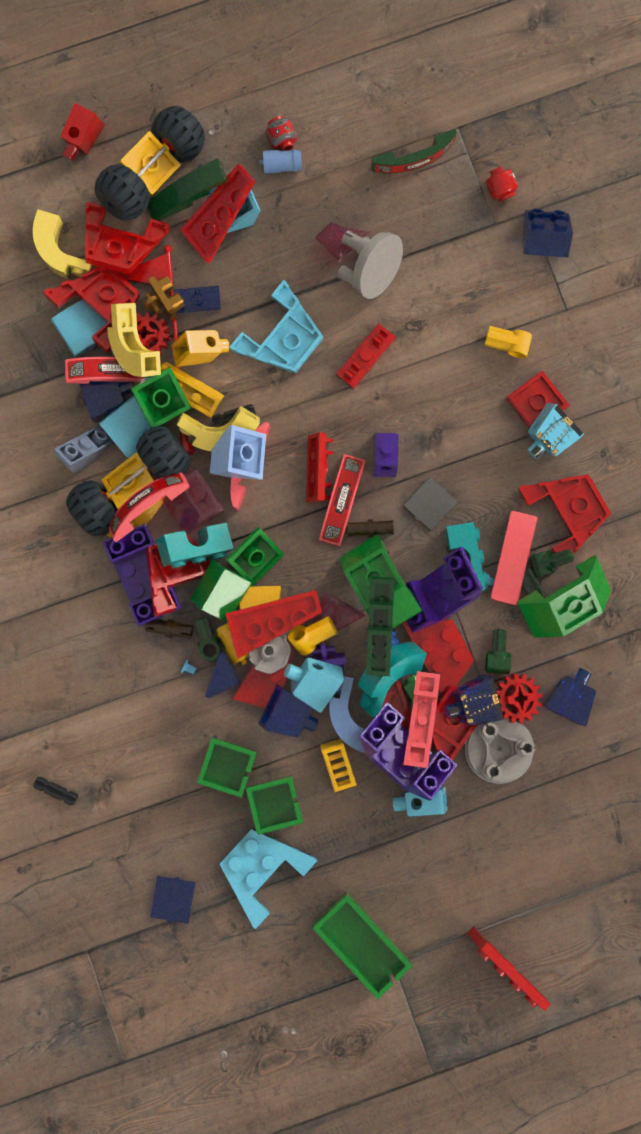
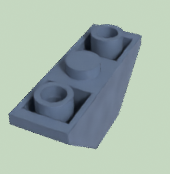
M97 426L55 448L53 453L75 474L92 464L114 441L100 426Z

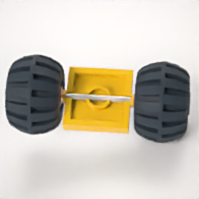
M171 106L160 111L152 123L151 132H147L118 162L119 164L111 165L99 174L95 182L94 191L100 204L114 217L122 221L136 219L142 215L148 206L150 196L180 167L181 164L179 162L190 161L201 152L205 142V132L197 118L180 106Z
M157 426L146 430L137 442V452L101 479L106 489L94 480L84 481L73 487L66 499V505L72 517L84 531L92 536L108 533L110 531V523L119 508L135 492L155 481L153 475L158 479L181 472L184 475L190 465V456L168 428Z

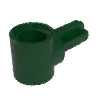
M571 549L556 553L548 550L529 556L535 578L555 573L558 566L573 562L574 553H572Z
M199 618L195 620L200 642H197L199 654L206 661H216L221 655L218 639L213 637L208 618ZM209 644H213L216 647V654L213 657H207L204 653L205 647Z
M504 629L493 630L492 651L486 653V673L510 674L511 654L506 652L507 632Z

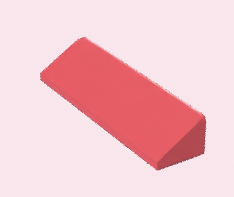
M511 511L491 593L492 600L517 606L538 517Z

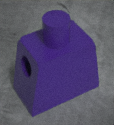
M375 433L373 477H396L398 468V433Z

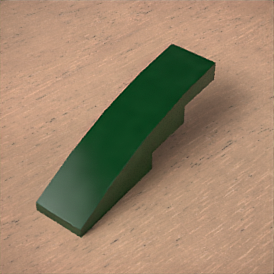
M217 158L193 170L150 198L147 207L151 218L161 221L194 205L193 201L211 194V189L228 182L221 161Z
M371 576L366 675L390 676L395 577Z

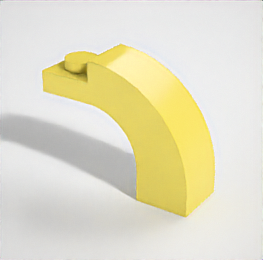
M37 210L33 223V239L36 249L45 264L54 273L66 279L69 278L71 271L73 275L81 277V274L94 269L93 265L86 263V260L67 255L59 249L58 239L63 226L60 216Z
M135 303L111 304L112 327H107L108 337L113 354L119 365L133 376L161 375L160 351L146 349L139 339Z
M242 406L239 407L227 424L220 427L205 426L185 413H182L177 421V426L182 433L187 436H191V434L194 436L192 445L206 451H212L229 425L255 431L260 424V418Z

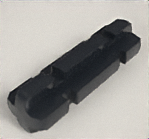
M253 404L244 406L246 410L256 415ZM239 408L223 412V415H220V413L213 415L212 422L214 427H220L228 423Z
M37 777L33 787L35 789L44 791L45 794L60 801L64 800V803L73 806L78 799L77 793L73 791L68 792L66 788L54 782H47V779L43 777Z

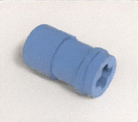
M301 150L263 151V159L259 160V165H264V174L302 171Z

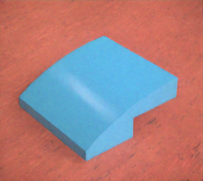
M82 300L66 308L51 319L74 357L94 349L96 343L92 340V336L107 323Z
M134 396L99 423L127 458L137 452L136 445L139 438L146 430L150 429Z

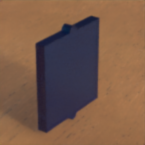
M157 876L151 918L167 920L168 923L175 921L188 924L196 882L181 880L179 877Z

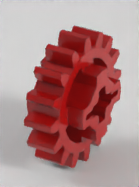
M147 311L144 317L137 313V332L141 343L148 350L160 351V356H162L161 349L169 348L165 342L171 341L168 335L170 329L168 326H165V320L160 319L156 313L153 317ZM152 325L156 326L160 332L157 329H153Z
M512 673L511 678L508 676L503 677L504 683H496L499 687L497 695L504 717L502 719L509 718L510 723L517 721L523 724L524 719L531 721V714H539L536 706H542V703L538 702V698L543 697V694L537 693L540 685H532L534 678L526 680V674H520L518 677L517 673ZM520 695V700L515 702V697ZM506 704L511 707L512 712L507 709Z

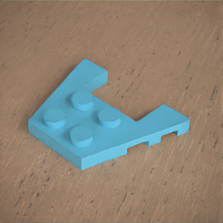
M283 280L273 292L271 298L288 310L286 315L261 345L241 332L229 348L232 352L296 374L322 342L323 335L308 313L305 312L287 282Z
M251 829L220 862V866L252 926L256 929L270 914V911L253 896L255 892L285 860L302 876L318 860L265 834L257 835L256 830Z

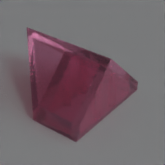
M331 222L316 236V239L340 262L353 249L342 243V237L346 234V231H352V233L362 238L366 237L370 231L341 227Z
M325 593L320 603L322 613L314 617L311 625L329 616L338 631L366 615L349 604Z

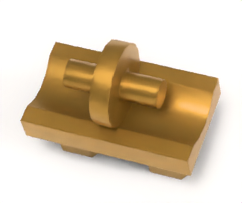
M154 276L149 278L148 281L152 286L151 290L155 296L150 292L145 295L147 298L144 303L145 309L159 314L162 312L160 308L162 306L171 321L177 318L175 312L185 305L179 293L167 298L166 294L174 290L169 277L166 276L159 280H156Z

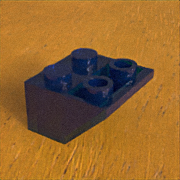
M537 208L525 210L522 239L523 253L527 255L568 258L573 236L569 213L561 210L545 212Z

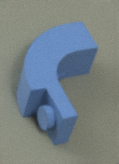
M344 676L343 683L336 691V694H340L339 699L332 697L329 701L331 722L339 737L355 750L365 753L358 738L365 728L358 726L352 720L348 711V702L354 678Z

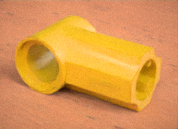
M489 326L484 346L506 351L507 354L516 358H527L532 334L523 330L509 331Z
M328 616L306 628L302 625L294 627L289 631L288 639L300 655L306 656L315 650L316 644L338 633L332 619Z

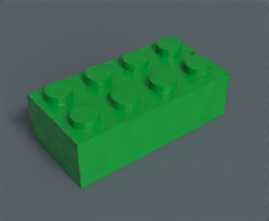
M347 891L312 923V929L377 1000L393 986V981L390 977L392 973L394 979L398 981L412 967L411 960Z

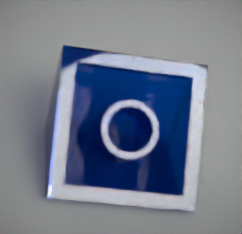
M220 652L205 695L207 698H214L242 684L228 655Z

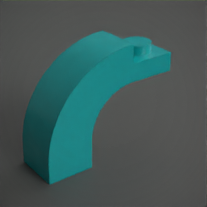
M405 642L392 646L390 676L366 675L365 670L358 683V686L363 690L359 705L371 717H375L382 708L386 693L392 684L405 675L417 674V671L421 672L427 653L414 642Z

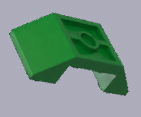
M377 534L339 559L346 577L368 615L371 576L395 577L393 628L420 613L422 609L413 593L405 585L388 555L390 553Z
M596 555L575 566L580 576L579 578L548 597L544 598L537 591H534L517 601L523 618L534 638L564 637L604 612L611 589Z

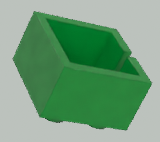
M212 737L197 783L242 798L249 780V775H246V772H251L258 751Z
M292 775L246 787L257 835L303 823L299 801L293 800V798L297 797Z

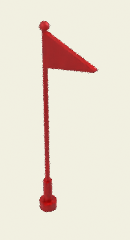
M165 245L163 250L166 254L138 265L130 275L119 274L127 281L151 285L148 279L153 276L156 280L168 276L173 284L170 254L172 247ZM174 290L169 292L170 297L174 295ZM176 318L172 320L174 342L178 339ZM179 430L180 443L188 455L194 454L195 448L192 443H189V436Z

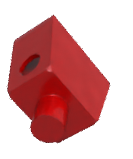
M74 103L61 133V138L67 143L62 155L73 162L79 151L86 155L90 152L105 126L94 112L77 103Z

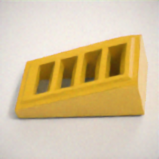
M340 738L321 744V751L334 792L357 786L343 740ZM339 749L341 750V751H338V752H335V753H332V754H329V755H328V753H330V752H333V751H336V750H339ZM343 757L344 759L342 761H338L332 764L330 763V761ZM345 766H346V768H347V769H345V770H342V771H339V772H336V773L333 772V770L339 769V768H342V767H345ZM349 775V779L336 782L337 778Z

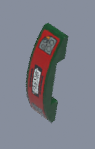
M456 129L434 136L433 146L396 159L393 151L374 157L371 160V169L373 172L392 174L408 172L426 166L441 157L453 145L457 134Z

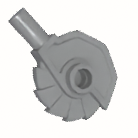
M289 631L248 653L250 656L249 660L256 666L255 670L272 674L287 665L291 652L290 645L287 642Z

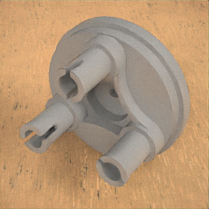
M346 231V234L342 237V243L355 249L359 256L354 270L343 265L338 270L337 277L351 284L352 288L357 290L361 296L367 299L375 298L387 289L399 269L403 255L402 240L399 236L390 232H382L372 238H362L352 233V231Z
M498 714L485 716L480 720L464 744V753L470 769L478 777L490 783L504 784L520 778L527 771L533 759L535 745L530 732L524 724H520L517 721L510 723L509 718L499 719Z

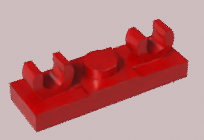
M378 323L337 372L336 376L354 390L394 342L396 336Z
M318 432L308 435L306 503H317L331 499L330 495L325 494V488L332 487V484L325 483V478L328 471L327 456L332 455L333 451H328L326 444L333 443V439L326 438V433Z

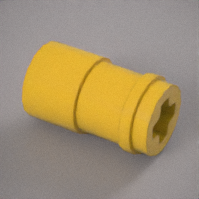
M228 623L216 629L217 636L221 639L232 665L239 662L242 665L248 663L246 660L250 657L248 653L237 659Z

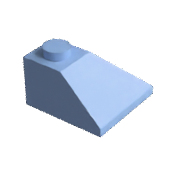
M229 425L212 449L210 473L224 477L262 480L266 434Z

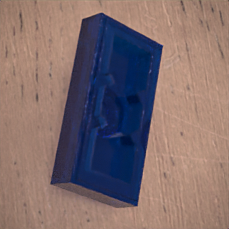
M219 286L174 290L175 294L179 293L185 305L177 311V314L221 310Z

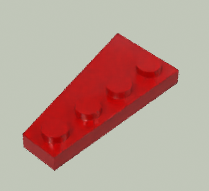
M474 926L467 932L479 947L477 950L479 955L485 961L491 959L495 963L493 968L502 977L505 975L511 978L509 981L511 986L517 992L523 990L527 994L524 998L534 1008L538 1005L545 1011L551 1005L506 958H503L489 941L485 940Z

